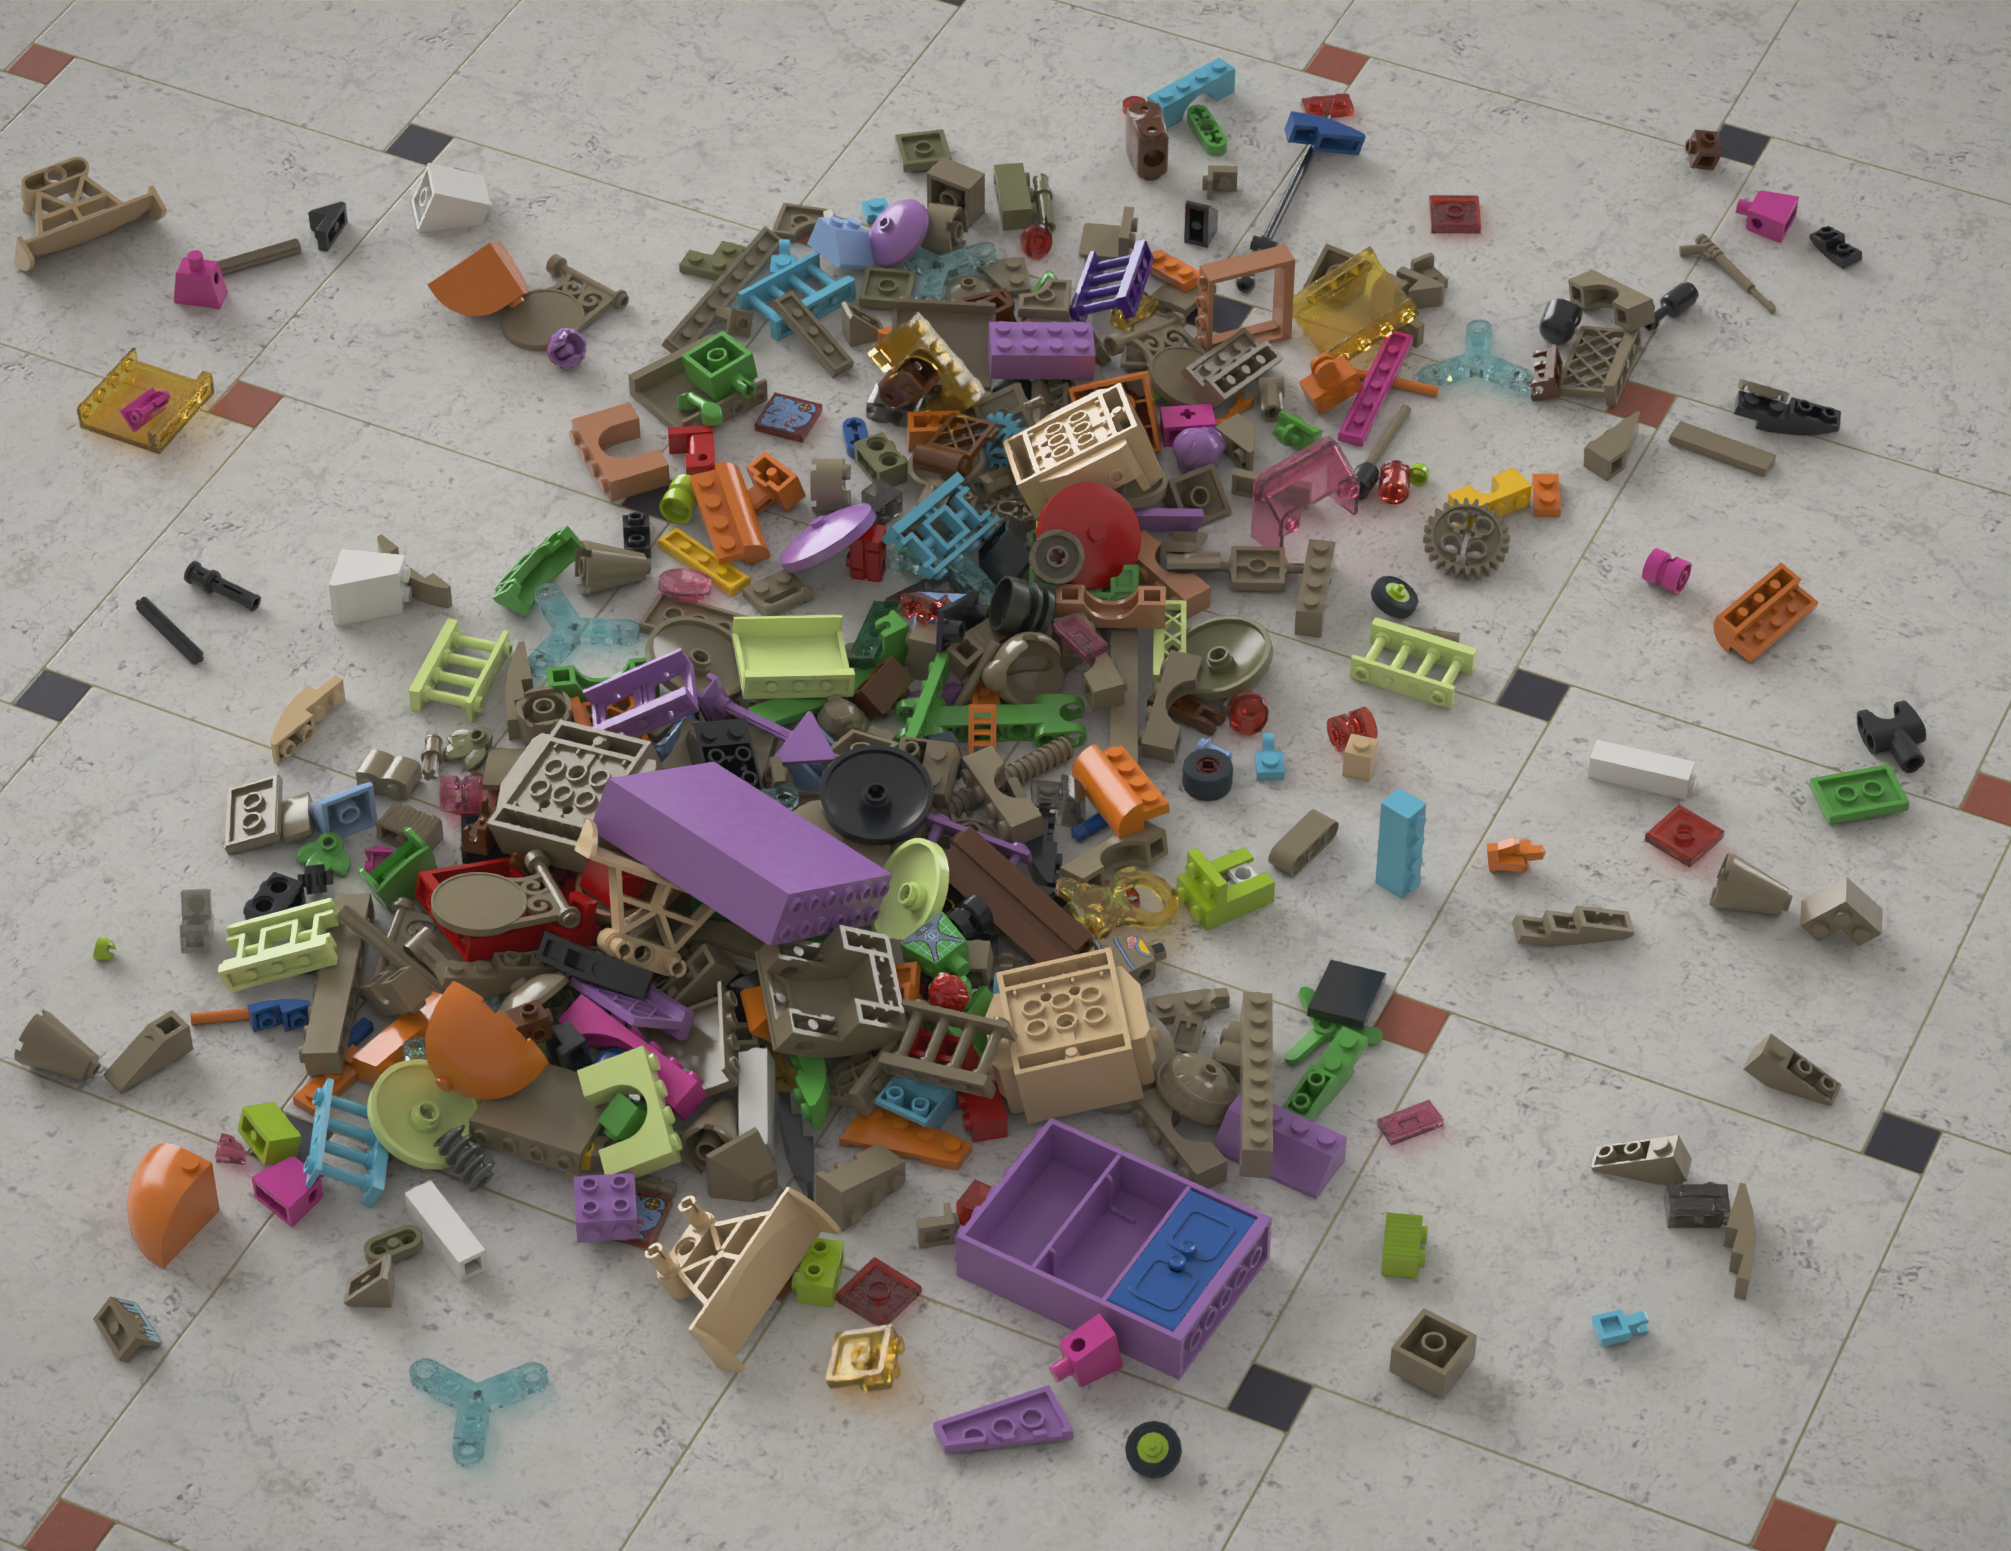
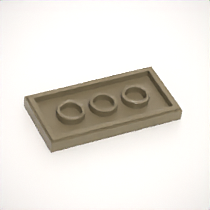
M660 591L638 623V632L650 635L652 630L664 620L679 616H690L712 621L733 633L734 617L749 616Z

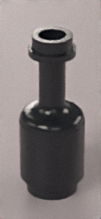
M1690 282L1678 284L1666 293L1660 300L1661 307L1654 312L1655 322L1644 327L1647 330L1656 329L1659 326V321L1668 315L1669 317L1676 318L1693 306L1699 296L1696 287Z

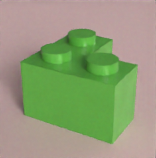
M618 1092L597 1121L606 1127L604 1133L616 1142H619V1140L624 1141L634 1136L642 1128L647 1117V1105ZM673 1127L674 1133L676 1132L681 1138L682 1134Z

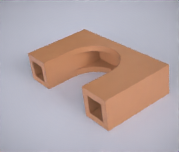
M630 402L571 419L572 430L569 431L570 440L573 446H578L582 461H587L592 477L598 479L601 492L606 493L611 502L670 485L669 464L659 449L629 458L613 457L604 452L611 446L641 437L639 416Z

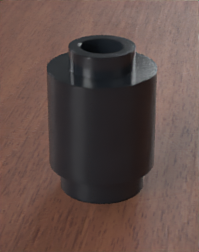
M1370 462L1359 464L1344 484L1346 492L1352 498L1358 500L1365 499L1379 481L1378 468Z

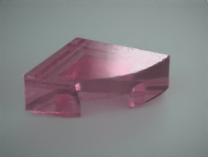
M221 1133L215 1154L216 1162L246 1165L244 1147L232 1135Z

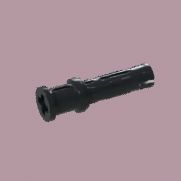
M198 561L191 562L185 570V582L199 585L207 593L216 592L251 611H255L260 605V595L254 594L222 578L218 571H210L202 567V564Z

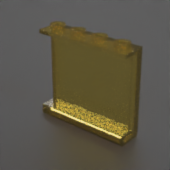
M1370 246L1293 296L1292 317L1321 354H1329L1333 360L1343 355L1347 361H1350L1420 315L1413 299L1405 295L1379 262L1374 250Z
M132 348L107 373L100 384L94 387L88 397L78 405L77 415L80 428L161 454L215 393L212 373L202 371L196 379H192L138 361L136 348ZM151 387H154L156 392L159 390L168 391L170 399L169 403L165 405L167 409L133 433L120 410Z

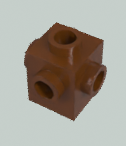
M1695 129L1685 144V152L1689 156L1690 167L1707 170L1715 169L1723 150L1718 132Z
M538 999L505 1011V1014L518 1025L516 1030L526 1040L531 1038L537 1045L552 1039L550 1027L554 1025L552 1014L548 1008H543Z

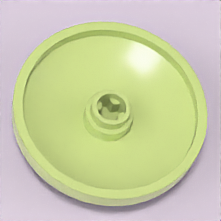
M914 838L906 841L891 854L884 864L883 869L890 872L892 876L889 882V890L879 908V917L871 925L872 932L889 935V938L904 940L942 911L949 885L948 861L943 849L938 844L923 838Z
M412 1059L392 1065L377 1079L371 1089L367 1104L370 1126L382 1146L399 1160L423 1169H445L454 1165H447L445 1163L447 1155L440 1156L438 1154L440 1146H432L447 1131L461 1125L466 1126L461 1135H468L469 1120L481 1103V1100L470 1099L453 1091L449 1093L443 1091L435 1083L437 1079L431 1071L427 1060Z

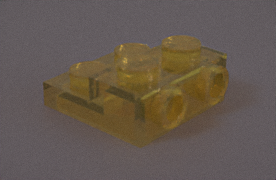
M892 1324L835 1333L826 1383L830 1389L859 1385L863 1392L892 1388L893 1380L900 1377V1366L897 1359L898 1355L904 1354L905 1351L903 1338L897 1334Z

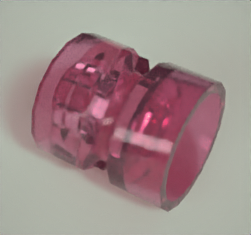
M441 776L439 790L440 810L458 811L462 807L465 812H481V803L483 801L482 777L465 776L463 780H460L458 776ZM456 790H461V797L456 796Z

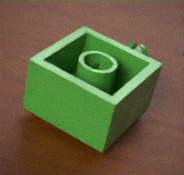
M724 331L682 355L687 379L716 402L734 391H738L743 397L748 399L750 395L754 396L757 387L751 382L758 377L753 353Z

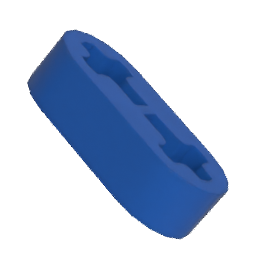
M851 417L843 422V439L847 455L855 459V442L869 436L865 421L861 418Z

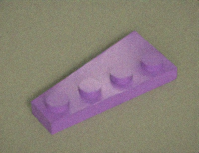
M1049 1385L933 1423V1431L945 1454L1073 1439V1429Z

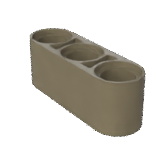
M1312 809L1274 845L1269 854L1268 862L1282 871L1296 876L1334 839L1339 823Z

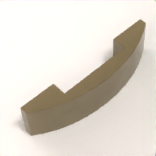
M382 534L377 536L379 553L399 554L398 546ZM410 567L408 586L412 587V597L438 607L450 608L452 606L451 586L434 573L424 578Z

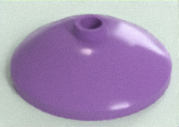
M914 199L901 200L888 206L877 217L869 232L875 264L885 268L894 267L903 263L915 253L925 238L929 224L928 212L924 205Z

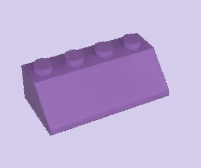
M1240 1094L1227 1109L1214 1141V1145L1225 1158L1240 1164ZM1273 1104V1156L1270 1179L1317 1199L1345 1162L1347 1137Z

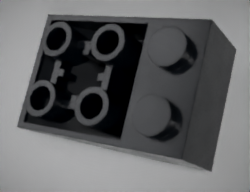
M746 718L695 722L692 724L685 738L692 765L715 762L765 793Z

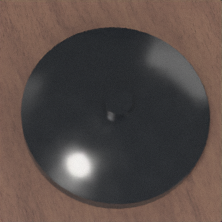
M866 745L848 750L831 762L820 782L819 802L823 816L828 824L843 837L860 844L888 845L910 837L924 825L932 809L933 785L925 767L909 753L886 745Z

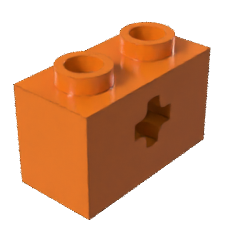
M960 411L908 412V452H914L920 443L926 444L952 412L960 414ZM956 422L951 430L961 427V423Z

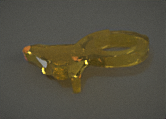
M1137 866L1118 870L1106 887L1081 883L1070 877H1062L1057 880L1055 889L1056 895L1069 904L1075 920L1084 924L1088 931L1095 935L1096 940L1108 938L1113 927L1116 925H1127L1141 929L1164 928L1172 921L1179 907L1178 893L1175 891V888H1172L1163 878L1151 872L1138 870ZM1133 887L1148 889L1161 899L1164 909L1153 913L1140 910L1129 902L1125 891Z

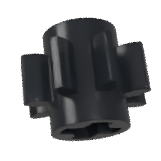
M325 864L303 866L304 874H297V878L303 882L306 895L327 893V885L333 884L332 871H325Z

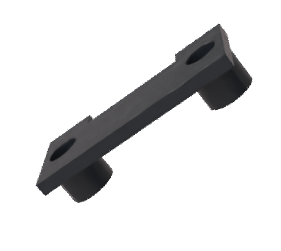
M974 590L938 610L937 653L946 651L951 644L950 642L962 643L965 632L988 619L990 605L979 604L980 591Z

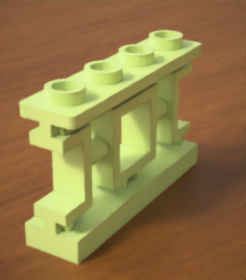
M328 898L227 925L226 932L229 937H227L226 942L232 952L237 953V956L224 960L223 964H219L218 973L229 992L337 965L338 956L334 950L337 944L330 932L326 933L327 928L339 926L340 922H342L337 917L339 909L333 899ZM290 939V943L272 948L273 943Z

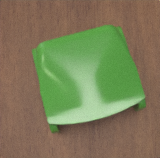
M407 826L403 830L408 840L368 874L361 867L356 869L361 880L368 886L374 898L387 911L389 909L395 911L392 908V904L399 897L409 900L415 897L419 872L437 869L436 860L430 847Z

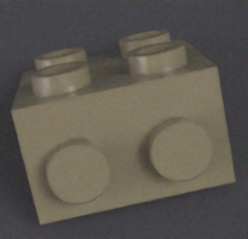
M1124 206L1121 226L1095 223L1084 224L1079 257L1088 259L1090 251L1095 250L1099 260H1109L1129 255L1130 249L1135 246L1136 233L1138 231V218L1134 217V207Z

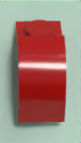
M580 891L570 892L568 904L578 908L581 918L579 924L574 928H566L561 926L558 921L547 923L546 932H551L586 947L592 946L601 928L594 923L598 902Z

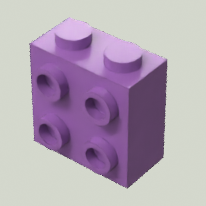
M634 1173L574 1177L577 1243L638 1239Z

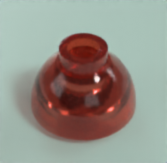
M1029 226L1020 235L1021 250L1031 259H1041L1051 250L1053 238L1046 226Z

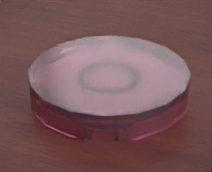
M685 568L670 569L659 576L658 590L665 597H667V594L672 595V599L678 602H698L704 599V595L709 596L711 594L712 580L708 575L697 570Z

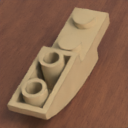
M334 675L317 690L307 686L289 703L277 721L272 734L273 763L278 765L284 759L290 757L304 743L310 741L316 735L315 723L321 721L325 715L346 700L343 679Z

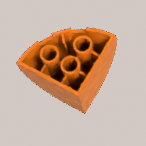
M501 241L488 243L428 284L434 296L444 306L454 312L467 316L492 314L508 305L513 309L525 301L522 296L528 293L527 284L520 270Z
M1149 370L1093 381L1068 389L1073 403L1097 390L1108 389L1121 383L1147 432L1154 452L1161 451L1159 419Z
M453 981L442 994L433 1010L425 1038L426 1059L437 1079L435 1081L437 1086L445 1092L453 1091L474 1100L499 1099L525 1088L548 1065L549 1062L531 1038L526 1040L516 1030L518 1025L501 1010H498L495 1014L483 1002V997Z
M172 1144L155 1145L146 1153L133 1174L127 1199V1213L131 1235H133L139 1250L146 1258L164 1269L220 1210L212 1162Z

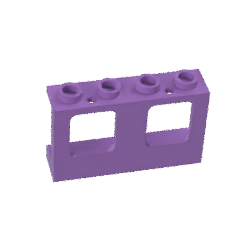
M681 648L583 690V694L592 705L593 728L638 738L699 711L694 665ZM678 675H683L684 687L656 699L655 688L658 684ZM634 696V709L607 720L606 709L608 706Z

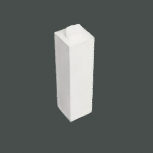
M1596 740L1590 757L1588 778L1686 800L1689 789L1694 790L1696 787L1698 774L1693 773L1694 761Z
M751 1048L748 1051L738 1052V1061L741 1069L739 1072V1136L755 1127L759 1131L771 1157H776L775 1061L767 1048Z
M431 1180L404 1193L407 1214L460 1282L487 1270L485 1248Z

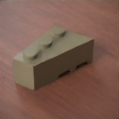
M880 1143L855 1154L854 1160L847 1164H844L842 1161L836 1163L834 1170L828 1173L822 1170L815 1173L816 1204L836 1222L842 1232L850 1225L859 1222L865 1213L873 1207L879 1206L885 1197L893 1191L899 1190L904 1182H906L905 1161Z

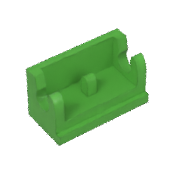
M892 610L888 615L875 622V629L886 625V629L880 633L883 654L876 658V662L878 664L894 656L903 667H906V656L909 647L905 646V640L909 631V624Z

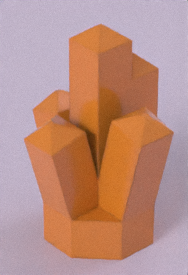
M1513 837L1499 843L1487 844L1489 871L1526 872L1530 866L1529 861L1543 860L1546 854L1542 845H1534L1530 839L1518 841Z

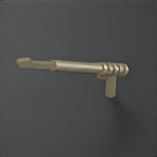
M1700 234L1696 237L1695 245L1679 246L1680 256L1703 254L1708 260L1712 259L1717 262L1770 313L1776 312L1773 302L1768 301L1705 234Z

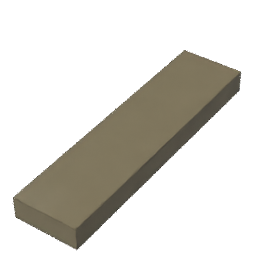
M793 290L772 301L771 307L832 378L853 367L854 361Z
M1682 421L1678 423L1669 437V443L1764 477L1776 460V454Z

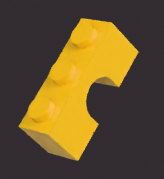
M1514 467L1492 476L1491 493H1480L1471 485L1448 493L1447 504L1452 507L1454 499H1457L1459 504H1463L1464 499L1468 498L1469 504L1473 505L1474 501L1478 499V506L1480 507L1485 503H1489V512L1497 509L1496 518L1530 506L1532 485ZM1470 515L1467 516V530L1472 528L1473 523H1476L1477 516L1473 518ZM1455 522L1458 526H1462L1461 523Z

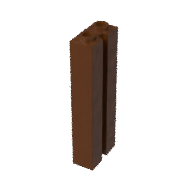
M971 826L954 836L951 841L953 846L948 851L944 850L949 866L948 890L961 901L970 895L980 897L989 906L993 914L994 922L990 928L1031 965L1086 953L1094 947L1093 937L1084 927Z

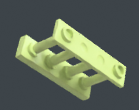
M1375 617L1371 624L1370 644L1373 645L1365 658L1352 655L1350 678L1452 709L1455 686L1452 684L1459 672L1472 675L1476 665L1477 648ZM1383 648L1398 652L1390 666L1376 662ZM1408 656L1423 660L1416 674L1401 670ZM1434 664L1449 668L1441 682L1427 678Z
M448 618L409 689L411 710L422 712L426 702L429 703L431 700L465 707L467 722L473 723L477 714L483 711L485 699L506 659H510L512 655L513 643L510 642L509 631L504 630L498 642L468 637L459 632L458 620ZM463 646L492 653L488 660L454 654L453 652L455 648ZM453 664L482 670L477 679L444 672L446 666ZM443 682L472 688L469 697L433 689L436 684Z

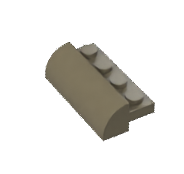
M1244 327L1188 365L1181 372V375L1198 392L1193 398L1199 404H1212V407H1217L1278 365L1284 358L1267 340L1260 344Z

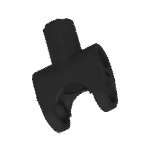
M1902 700L1894 703L1895 717L1892 719L1879 718L1867 709L1858 711V731L1863 743L1871 754L1890 750L1901 769L1906 773L1915 772L1923 766L1925 758L1916 744L1925 742L1926 729L1917 712L1907 701Z

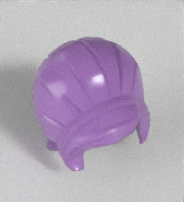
M1214 427L1187 428L1176 436L1173 443V453L1176 457L1177 465L1183 473L1214 463L1216 468L1220 455L1225 450L1222 435Z

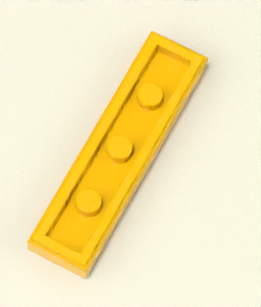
M675 528L657 540L660 549L730 597L742 591L744 587L751 585L749 576L730 563L719 565L714 552L679 528Z

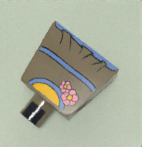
M1138 933L1094 941V951L1111 947L1115 966H1122L1140 986L1154 980L1156 976V962L1167 957L1165 947L1161 942L1147 946L1142 936Z

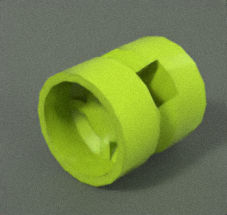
M681 474L676 476L659 505L661 514L672 523H687L698 506L690 484L689 476L691 475Z

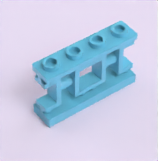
M958 472L895 523L881 538L888 547L894 543L896 545L894 549L897 552L907 546L919 558L923 565L918 569L917 573L919 575L923 574L926 577L922 581L925 585L933 579L936 582L941 580L948 573L946 568L949 565L955 568L965 558L962 554L966 551L969 554L975 551L981 545L979 540L982 537L987 540L996 529L995 525L1000 520L998 515L992 518L990 516L992 512L989 509L980 516L963 498L970 489L967 486L963 487L961 485L965 479ZM952 493L955 495L949 504L957 511L956 513L946 504L938 510L935 508ZM938 518L956 535L948 544L930 526ZM966 520L974 530L979 525H984L968 540L965 539L971 530L962 521ZM922 522L916 531L923 537V541L913 532L909 533L905 538L902 536L916 523ZM930 548H933L941 558L946 553H951L935 568L932 567L938 558L929 550Z

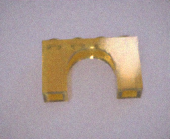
M919 312L880 339L868 352L869 356L884 373L903 359L909 357L923 359L937 370L941 377L942 390L929 399L919 412L960 411L961 414L974 405L986 391L980 381L971 374L962 360L953 353L947 343L935 332L930 323Z

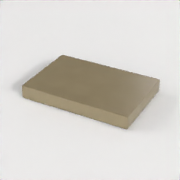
M279 774L227 789L224 849L228 855L281 840L283 780Z

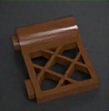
M952 412L927 444L920 443L915 448L912 459L914 467L952 477L958 472L965 479L972 471V460L988 441L992 442L1000 431L997 423ZM956 422L965 424V426L951 430L952 426ZM985 429L984 432L973 435L972 431ZM966 433H969L970 435L969 437L962 438L959 440H955L954 438L956 436L963 435ZM951 438L952 442L943 445L938 444L940 441ZM973 444L969 451L959 449L960 447Z

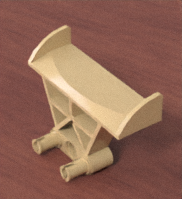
M72 157L27 174L22 179L20 193L21 200L23 201L22 211L28 216H33L32 213L34 212L36 236L25 241L22 236L17 237L14 263L23 271L31 270L35 264L34 258L83 244L146 215L152 220L158 221L165 217L167 209L153 185L148 188L147 194L123 203L88 177L89 163L86 159ZM83 192L90 197L81 201ZM68 194L69 197L74 198V202L70 204L56 197ZM102 209H106V210L100 211V212H98V213H95V214H93V215H90V216H87V217L83 218V217L86 216V215L92 214V213L97 212V211L102 210ZM42 210L49 212L42 216ZM66 224V225L61 226V227H59V228H56V229H53V230L48 231V232H46V233H43V232H45V231H47V230H50V229H52V228H55V227H58V226H60V225Z
M587 818L574 851L590 860L608 865L612 928L604 929L599 933L597 937L599 949L608 956L633 963L658 974L675 976L676 978L682 977L687 971V966L677 951L715 910L703 903L689 917L663 908L671 888L687 892L638 860L598 847L597 825L593 820ZM621 870L658 883L651 903L623 894ZM623 902L638 906L641 909L624 918ZM654 916L664 945L627 932ZM666 916L684 922L673 936ZM643 945L645 947L644 955L641 958L635 959V950Z
M786 1187L770 1211L719 1222L712 1213L705 1212L695 1197L687 1196L681 1200L686 1208L679 1203L678 1209L688 1219L690 1225L669 1255L660 1243H654L648 1247L653 1255L649 1251H645V1257L657 1270L658 1280L674 1299L682 1300L692 1293L704 1306L688 1328V1331L718 1368L739 1373L744 1371L746 1367L736 1357L737 1353L806 1255L821 1231L838 1234L840 1231V1227L822 1208L791 1187Z

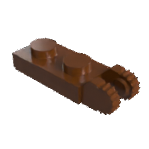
M1153 694L1147 699V707L1154 704ZM1190 695L1176 700L1168 711L1169 717L1191 727H1196L1200 733L1209 736L1214 735L1217 726L1215 725L1221 726L1226 720V716H1224L1222 711Z

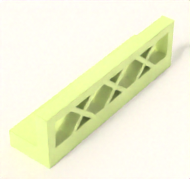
M1166 600V610H1181V612L1174 617L1165 612V629H1153V690L1156 682L1160 683L1162 675H1160L1162 661L1164 658L1167 660L1169 652L1165 649L1173 645L1179 649V652L1186 653L1187 601ZM1172 626L1180 631L1174 636L1166 632Z

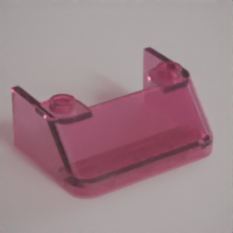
M1330 436L1323 437L1259 474L1253 484L1251 537L1263 547H1284V536L1295 532L1300 525L1301 511L1327 496L1351 514L1356 515L1358 513L1360 481L1338 442Z

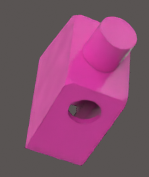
M1761 190L1758 191L1753 202L1739 199L1736 213L1747 216L1746 229L1748 231L1782 243L1796 218L1799 197Z
M190 251L187 257L182 259L176 271L174 303L221 309L228 291L219 264L216 261L204 260L201 251Z
M289 1157L251 1177L254 1197L291 1228L323 1197L321 1178L324 1176L319 1175L311 1188L306 1187L307 1174L303 1173L304 1163L296 1157Z
M1099 1313L1061 1340L1059 1347L1062 1359L1049 1366L1053 1378L1058 1383L1071 1375L1079 1386H1085L1123 1368L1116 1334Z

